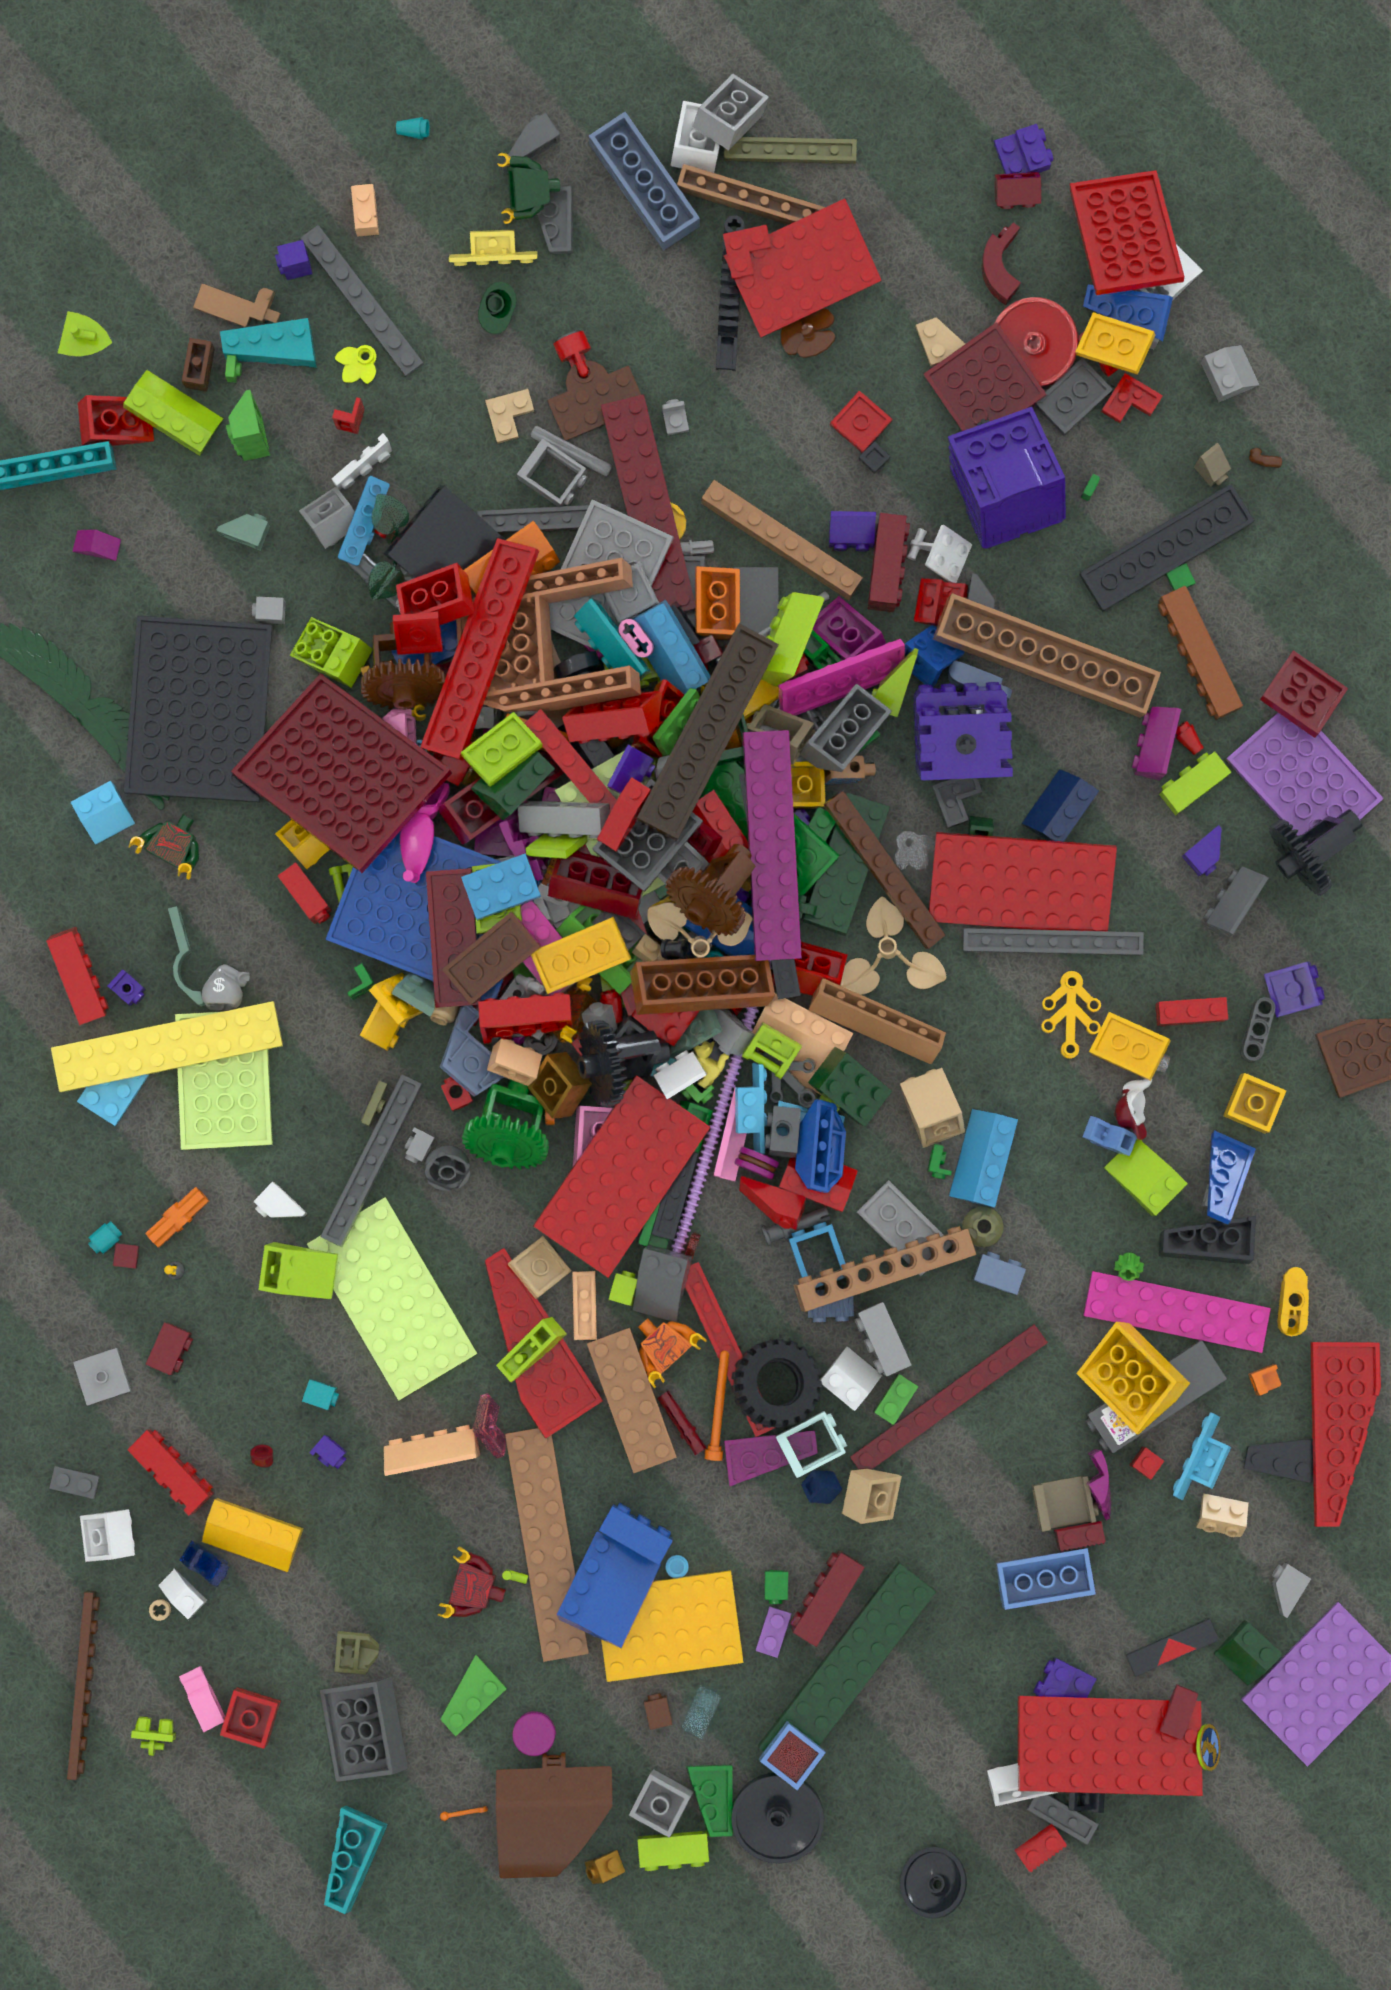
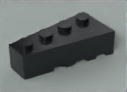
M1256 1216L1231 1219L1229 1224L1211 1222L1163 1230L1160 1233L1159 1256L1250 1264L1254 1261Z

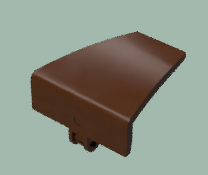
M561 1752V1755L542 1754V1768L497 1770L496 1824L499 1877H557L586 1845L612 1808V1767H566V1752Z

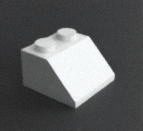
M685 1050L675 1057L677 1060L675 1063L669 1066L668 1062L656 1068L658 1073L654 1077L667 1099L707 1075L693 1051L688 1053Z
M846 1347L819 1381H822L824 1387L855 1411L882 1375L878 1374L877 1370L849 1347Z
M129 1509L80 1516L85 1562L111 1560L135 1555L131 1529L132 1520Z

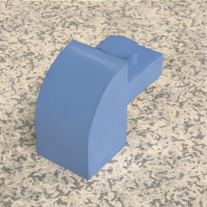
M1090 1116L1083 1137L1090 1140L1091 1143L1130 1156L1137 1138L1134 1133L1093 1116Z

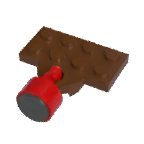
M576 330L554 341L553 345L560 361H569L571 366L566 379L567 392L547 400L565 441L605 425L601 409L602 404L641 395L629 365L608 374L602 365L586 360L584 354L590 351L591 347L584 331Z

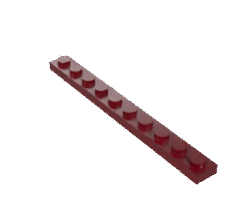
M1033 1324L859 1449L850 1458L859 1470H872L1048 1342L1035 1324Z

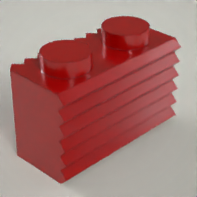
M1050 1824L1015 1849V1852L1028 1871L1032 1872L1037 1866L1040 1867V1863L1044 1864V1861H1048V1858H1051L1052 1855L1055 1856V1853H1059V1850H1063V1847L1066 1848L1067 1844L1054 1825Z

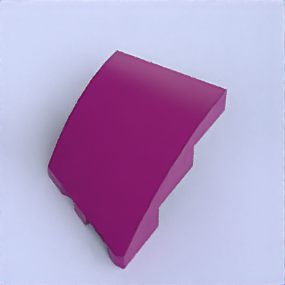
M519 817L499 823L503 836L515 857L526 854V847L542 836L528 838L526 832H520ZM526 855L534 878L537 881L544 879L542 871L547 869L550 857Z
M1094 1449L1088 1454L1099 1474L1093 1476V1480L1086 1484L1096 1499L1097 1506L1105 1520H1108L1111 1516L1108 1468L1102 1451Z

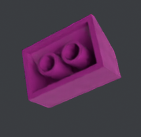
M1151 707L1149 713L1147 712L1143 716L1142 725L1145 726L1144 734H1139L1137 747H1140L1139 755H1134L1132 768H1135L1134 775L1158 781L1166 775L1181 709Z

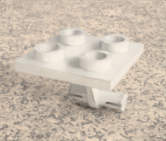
M941 525L934 543H926L923 540L927 531L918 528L915 539L910 542L911 548L907 558L915 561L920 549L930 551L925 566L948 582L957 583L972 544L945 525Z

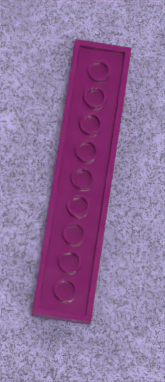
M789 730L743 732L749 851L752 855L750 860L756 866L750 874L755 961L801 958Z

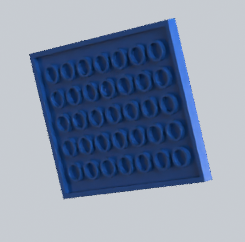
M399 832L363 873L354 867L352 868L326 940L433 981L426 872L472 868V866L498 864L501 861L434 836L431 853L419 881L416 883L408 882L403 879V873L406 869L401 855ZM535 879L537 886L539 887L541 880L537 881ZM477 934V940L484 934ZM504 978L481 997V1000L488 998L497 999Z

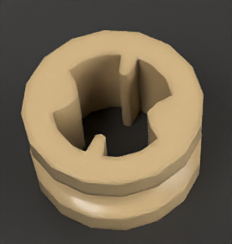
M163 1599L154 1601L149 1607L150 1616L156 1621L166 1619L171 1613L170 1604ZM163 1604L165 1606L163 1610H166L165 1615L160 1614L157 1616L155 1614L157 1610H154L155 1605L160 1606Z

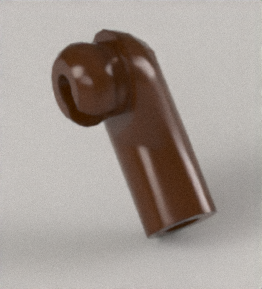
M1252 448L1250 450L1249 459L1252 463L1265 467H1281V457L1261 455L1262 450L1260 448Z

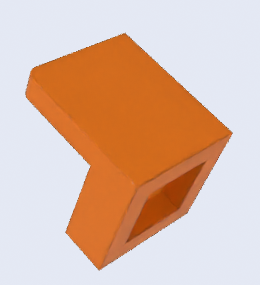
M1276 1364L1248 1374L1256 1395L1266 1394L1269 1390L1281 1386L1276 1372L1278 1369Z

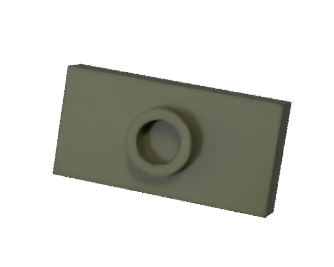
M381 1081L377 1083L361 1120L363 1124L371 1127L376 1113L382 1112L386 1103L383 1097L389 1086L388 1084Z

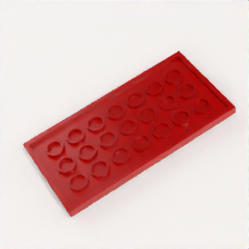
M936 832L929 912L936 922L1034 930L1108 931L1117 847L1114 845Z
M635 1075L626 1088V1093L623 1094L624 1098L613 1107L533 1225V1227L607 1278H609L710 1129V1126L670 1098L667 1099L663 1093L637 1075Z
M1018 1696V1791L1203 1796L1202 1767L1199 1763L1196 1749L1198 1732L1202 1727L1201 1701H1196L1188 1727L1181 1740L1160 1731V1726L1168 1710L1169 1700Z

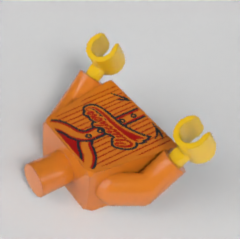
M647 1318L638 1327L647 1337L640 1343L642 1347L639 1350V1354L650 1384L656 1388L654 1384L656 1379H661L664 1383L665 1380L661 1374L691 1346L700 1350L701 1348L697 1346L698 1340L702 1339L706 1342V1339L685 1324L670 1321L667 1324L663 1322L657 1328Z

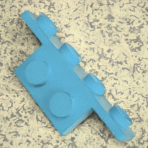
M753 1063V1087H735L736 1133H753L754 1151L764 1155L766 1149L764 1126L767 1125V1115L764 1113V1104L767 1102L764 1081H766L767 1073L763 1064Z
M1210 1413L1209 1416L1204 1418L1201 1426L1202 1432L1193 1442V1451L1190 1458H1187L1183 1464L1182 1469L1184 1471L1181 1478L1177 1479L1174 1484L1173 1496L1178 1499H1184L1192 1480L1213 1489L1229 1454L1230 1446L1211 1438L1220 1420V1417L1214 1413Z

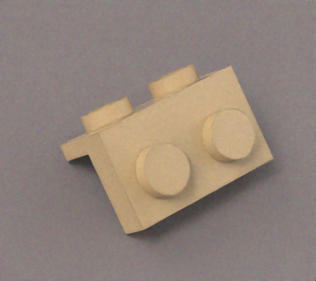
M1203 1494L1197 1528L1203 1529L1206 1532L1223 1533L1229 1537H1241L1247 1527L1248 1502Z

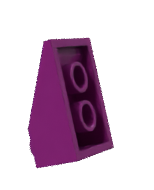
M840 596L818 614L813 630L842 661L886 644L882 632Z

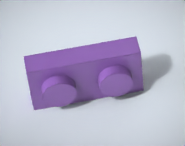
M769 1606L756 1651L778 1658L791 1613Z

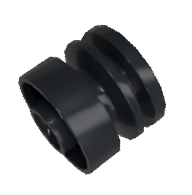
M590 651L565 659L556 665L553 670L556 678L560 679L593 673L600 669L602 665L596 651Z

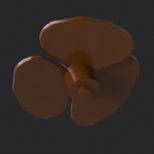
M824 308L802 318L801 321L798 320L783 327L781 330V343L785 352L788 355L798 353L800 357L807 358L827 350L835 341L836 336L832 331L819 330L830 327L834 323V315Z

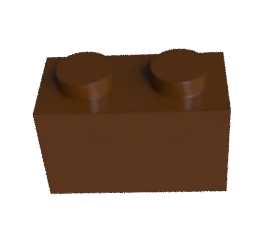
M189 338L182 375V383L185 388L207 392L215 352L211 341Z

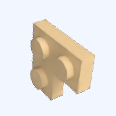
M525 389L485 400L497 444L519 438L513 417L534 412L529 390Z

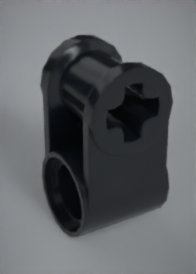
M664 939L661 943V956L666 960L696 958L691 950V943L687 939H681L680 941Z

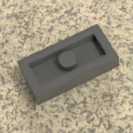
M55 1466L49 1489L95 1499L100 1476Z

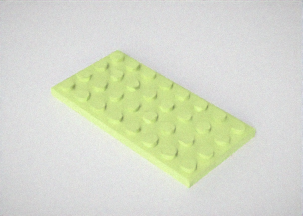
M386 1197L359 1213L343 1247L335 1245L320 1236L307 1243L310 1249L338 1254L333 1289L398 1401L477 1354Z

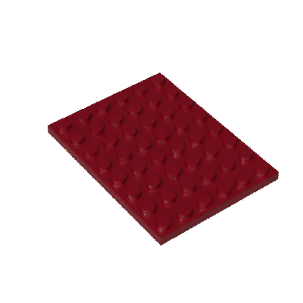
M321 673L231 771L235 777L361 873L367 869L452 774L448 767Z

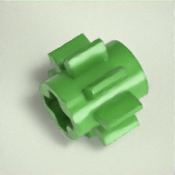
M1125 1253L1119 1255L1118 1261H1115L1114 1270L1119 1271L1118 1277L1126 1281H1132L1135 1278H1139L1140 1273L1143 1272L1144 1263H1140V1256L1134 1253Z

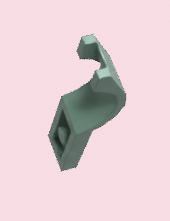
M177 906L168 908L180 951L173 965L174 978L178 986L201 1007L205 1006L202 1000V993L200 991H192L182 981L180 974L181 965L186 956L192 952L180 908Z

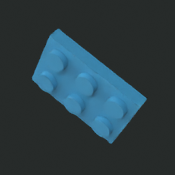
M526 854L461 877L477 921L541 897Z

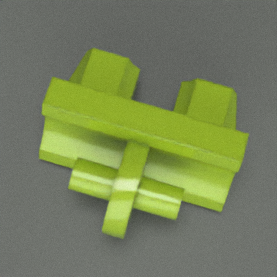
M141 1716L137 1720L136 1728L132 1730L131 1738L150 1740V1742L141 1741V1748L149 1749V1756H154L156 1750H164L165 1743H157V1741L173 1742L175 1740L176 1732H173V1720L160 1719L159 1729L156 1731L150 1730L152 1718Z

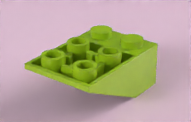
M311 617L290 656L337 682L352 688L361 672L360 668L365 665L373 649L360 638Z
M277 1242L264 1246L258 1290L284 1295L332 1299L338 1254Z

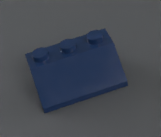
M1059 769L1021 824L1045 840L1064 842L1099 790L1083 779Z

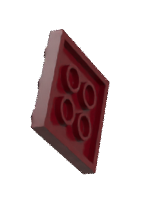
M1293 650L1260 700L1316 738L1348 688Z

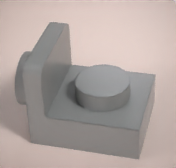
M673 399L662 405L667 436L689 432L684 401Z

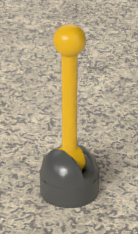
M174 1261L164 1268V1272L169 1278L177 1280L183 1277L185 1268L182 1263Z

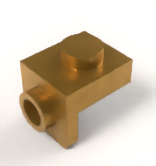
M617 1850L611 1851L595 1860L585 1862L586 1875L592 1884L604 1883L625 1872Z

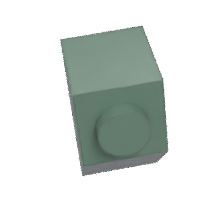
M246 514L218 526L217 532L222 537L261 551L270 525L266 521L267 518L262 515L254 514V516Z

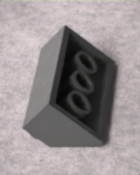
M856 683L810 738L800 755L818 769L843 772L890 715L892 710Z

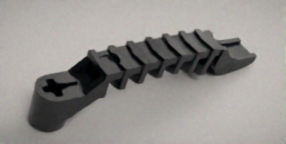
M736 215L728 217L724 223V234L733 232V226L736 227V231L744 230L742 218ZM723 237L722 286L720 289L721 300L719 303L716 370L736 371L738 310L740 303L738 300L740 298V291L735 280L732 279L731 271L724 258L727 252Z

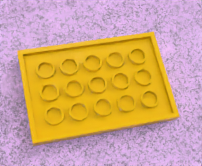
M731 1570L653 1581L622 1648L601 1640L607 1682L743 1663Z

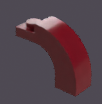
M1014 222L1009 228L1005 226L998 237L994 234L991 235L986 244L981 265L983 279L987 288L1004 305L1009 302L1021 282L1006 271L1002 262L1003 252L1020 230V227Z

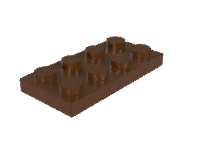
M511 911L442 970L470 1005H472L537 951L541 945L515 913Z

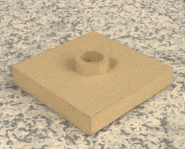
M544 1236L508 1263V1266L535 1299L539 1298L571 1272L570 1268Z

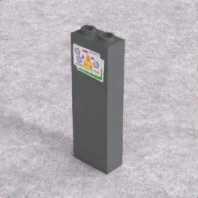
M1198 1340L1168 1360L1190 1384L1178 1400L1140 1434H1136L1105 1402L1085 1414L1088 1418L1085 1420L1087 1426L1092 1432L1096 1430L1100 1436V1439L1097 1441L1104 1451L1116 1452L1227 1379L1202 1340Z

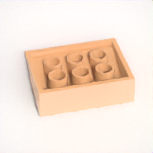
M775 993V997L768 1006H765L752 1032L755 1034L763 1022L801 1044L802 1048L793 1061H804L807 1058H811L815 1061V1069L811 1073L789 1070V1072L804 1087L811 1088L816 1093L822 1095L808 1081L834 1047L842 1051L846 1049L853 1033L786 998L778 999ZM805 1063V1067L807 1069L812 1068L811 1063Z
M469 1425L456 1427V1432L447 1433V1429L433 1432V1437L425 1438L424 1434L411 1436L412 1441L403 1442L402 1438L389 1440V1445L384 1446L385 1476L477 1458L480 1456L475 1428L470 1429Z

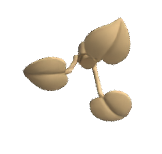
M880 897L870 909L866 921L867 930L872 937L880 938L884 936L879 942V954L871 967L865 959L855 958L850 960L845 965L840 986L860 995L872 992L880 981L878 973L874 971L882 957L891 959L895 955L906 965L910 966L907 970V979L915 988L928 989L945 981L946 972L941 962L930 953L917 952L913 956L911 963L897 950L896 941L888 937V935L895 936L902 930L904 918L893 904L885 897Z
M662 903L648 908L647 917L649 925L659 938L674 940L678 932H681L691 943V950L697 956L696 958H702L709 953V943L718 935L715 931L707 939L703 936L692 938L681 928L686 924L687 918L684 913L679 912L681 908L675 907L674 903ZM744 911L746 914L745 922L738 932L732 936L729 934L724 936L721 933V935H718V940L727 946H734L742 942L747 935L752 922V916Z

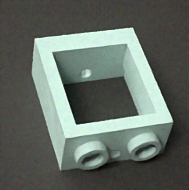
M822 1411L775 1436L796 1478L846 1453L844 1447L847 1444L841 1434H836L833 1427L837 1425L831 1413L826 1415L825 1411ZM822 1419L837 1449L801 1467L786 1437Z

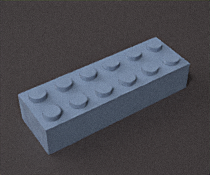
M626 112L589 135L590 147L663 251L700 227L699 216Z

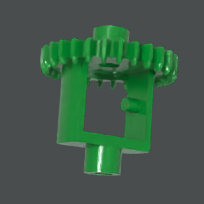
M510 1079L507 1088L497 1084H492L489 1087L481 1118L476 1116L475 1119H471L465 1125L462 1143L465 1144V1149H470V1154H476V1158H484L483 1162L491 1161L492 1165H497L501 1168L509 1167L513 1169V1166H516L519 1170L522 1169V1166L530 1169V1166L537 1167V1164L541 1165L546 1160L549 1143L546 1135L542 1134V1131L539 1129L544 1108L536 1097L529 1095L530 1090L528 1086ZM494 1102L533 1114L530 1128H527L528 1121L520 1125L519 1118L515 1122H511L510 1115L504 1121L501 1114L492 1111Z

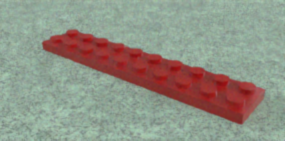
M497 538L473 603L474 613L468 616L420 746L423 750L463 761L461 752L469 745L538 557V549Z

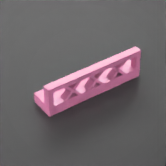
M735 1088L713 1175L714 1177L731 1181L736 1180L739 1166L735 1165L734 1162L738 1158V1154H740V1148L744 1147L747 1134L736 1133Z

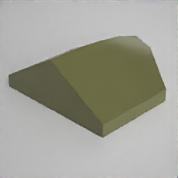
M338 1631L334 1672L365 1675L369 1667L378 1658L379 1643L370 1634Z

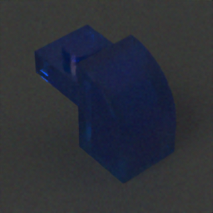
M192 1540L180 1558V1561L188 1569L202 1575L210 1584L216 1587L224 1580L229 1569L228 1562Z

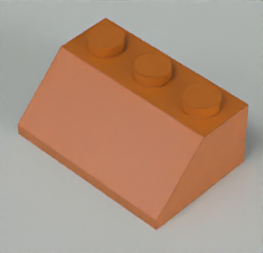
M696 566V634L704 637L713 635L718 640H730L740 623V569Z

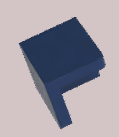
M812 1470L801 1484L810 1503L830 1504L842 1491L839 1481L832 1471Z

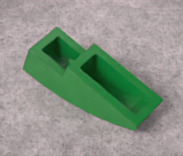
M812 629L803 653L814 668L819 670L842 661Z

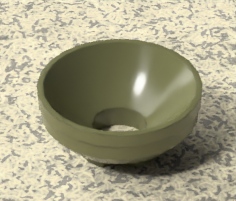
M980 1206L966 1214L962 1229L969 1230L974 1246L984 1248L994 1245L1001 1238L1003 1221L994 1209ZM980 1220L989 1221L991 1229L988 1233L979 1232L977 1224Z

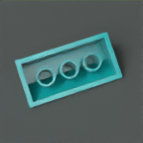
M591 598L574 615L577 620L574 622L581 633L586 632L590 637L588 640L589 644L595 651L600 650L604 656L601 659L608 669L631 666L639 673L640 680L652 672L643 659L635 655L621 637L619 627L598 600Z

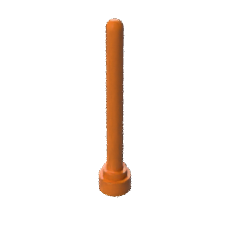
M725 1350L720 1353L711 1442L708 1445V1449H705L704 1459L722 1461L723 1459L722 1446L719 1444L729 1353Z

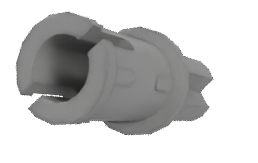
M689 540V542L681 543L684 556L714 553V543L712 540L696 542Z

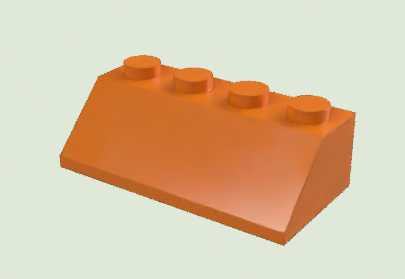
M534 521L506 540L539 550L531 575L546 573L560 563L554 549ZM493 550L464 570L468 575L470 589L475 597Z

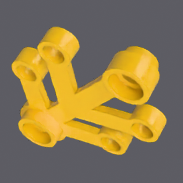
M1068 971L1061 977V987L1050 997L1043 999L1042 1007L1046 1011L1054 1009L1056 1002L1067 993L1066 1004L1050 1019L1044 1020L1041 1024V1029L1045 1033H1051L1055 1029V1025L1066 1016V1042L1062 1044L1060 1050L1063 1057L1072 1059L1079 1053V1046L1075 1042V1016L1083 1023L1087 1032L1091 1035L1097 1034L1101 1028L1097 1021H1093L1076 1004V994L1087 1004V1009L1090 1012H1097L1101 1007V1002L1096 998H1092L1082 987L1083 979L1079 973ZM1069 978L1075 979V986L1068 984ZM1046 1000H1051L1053 1002V1006L1051 1008H1047L1045 1006ZM1091 1001L1097 1002V1009L1090 1007ZM1046 1022H1050L1052 1024L1051 1030H1046L1044 1028V1024ZM1092 1023L1097 1025V1031L1095 1032L1089 1029ZM1068 1045H1072L1074 1047L1073 1053H1068L1066 1051V1047Z

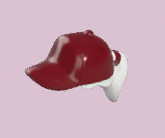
M1144 1079L1126 1083L1123 1086V1096L1115 1106L1114 1116L1118 1125L1124 1129H1132L1138 1140H1143L1147 1135L1143 1124L1145 1121L1143 1114L1145 1096L1143 1090L1150 1086L1152 1079L1151 1081Z

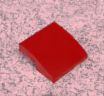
M921 578L914 622L938 626L947 598L952 593L966 598L968 585L944 582L939 579Z

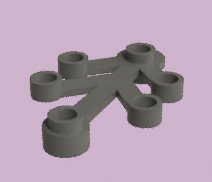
M757 1047L754 1051L778 1065L782 1063V1061L767 1052H760ZM807 1058L804 1061H793L782 1077L799 1094L798 1102L805 1108L811 1107L814 1100L817 1099V1094L813 1089L805 1088L789 1070L811 1073L816 1066L815 1061L811 1058ZM806 1062L811 1063V1069L805 1067ZM772 1072L770 1099L774 1103H779L784 1098V1091L781 1089V1079L774 1076L775 1073ZM767 1075L766 1081L764 1082V1086H765V1085L768 1083V1081H769L768 1075ZM774 1092H778L781 1098L775 1099L773 1096ZM805 1094H811L812 1100H807Z

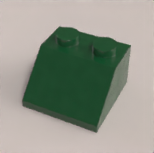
M1244 1620L1216 1650L1214 1655L1248 1686L1267 1672L1281 1657L1282 1653L1249 1622Z

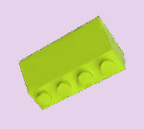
M148 370L145 371L135 384L123 404V408L199 456L223 420L222 417Z
M792 592L787 597H782L777 607L779 609L778 615L773 618L770 624L772 629L770 635L766 636V638L779 644L764 672L762 680L777 687L794 676L825 598Z

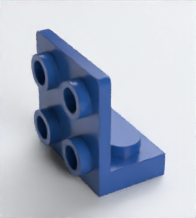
M931 625L905 643V657L914 648L919 649L912 674L925 685H932V687L936 685L942 670L964 654V651L933 640L937 629L934 625Z

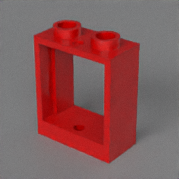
M296 862L278 875L279 879L314 924L316 922L321 924L330 917L331 908Z

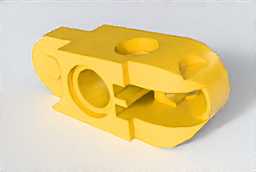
M1298 1267L1288 1269L1283 1274V1281L1281 1283L1277 1323L1279 1330L1287 1336L1302 1334L1308 1325V1276H1306L1304 1270ZM1292 1294H1296L1299 1298V1303L1295 1307L1289 1303V1297ZM1290 1318L1295 1320L1293 1327L1288 1326Z

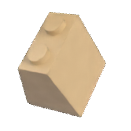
M942 1068L929 1070L924 1075L916 1078L911 1077L900 1083L902 1095L923 1148L965 1132L961 1109Z

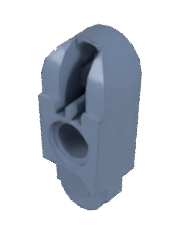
M954 661L950 664L947 671L949 682L963 689V683H977L979 686H986V682H999L1001 684L1003 680L999 676L959 661ZM1001 685V689L1007 694V700H1010L1013 691Z

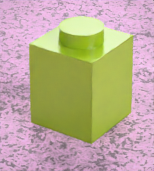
M622 1271V1275L616 1273L608 1300L633 1306L637 1285L636 1274Z

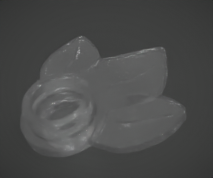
M912 831L900 833L896 842L898 849L894 855L897 867L903 870L910 864L917 870L925 871L929 863L927 853L934 851L935 842L927 835L917 836ZM907 838H910L912 840L910 846L905 845V840Z

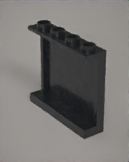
M439 485L383 554L388 559L396 562L410 576L417 578L454 563H458L465 570L493 550L497 538L502 540L504 538L445 485Z

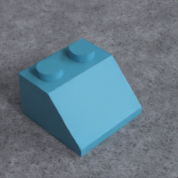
M111 781L71 801L81 823L95 845L135 824L116 786Z

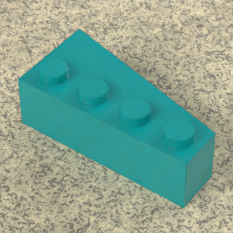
M308 318L220 331L223 354L226 360L227 355H236L238 361L317 368L311 325Z
M348 1806L341 1807L339 1826L336 1832L335 1849L332 1855V1867L324 1905L343 1914L352 1910L388 1825Z

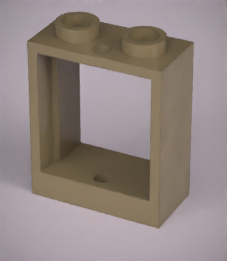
M764 704L760 711L755 712L751 724L747 723L748 732L763 731L760 729L763 724L779 731L789 730V735L794 736L790 741L791 764L794 765L801 751L811 738L814 723Z

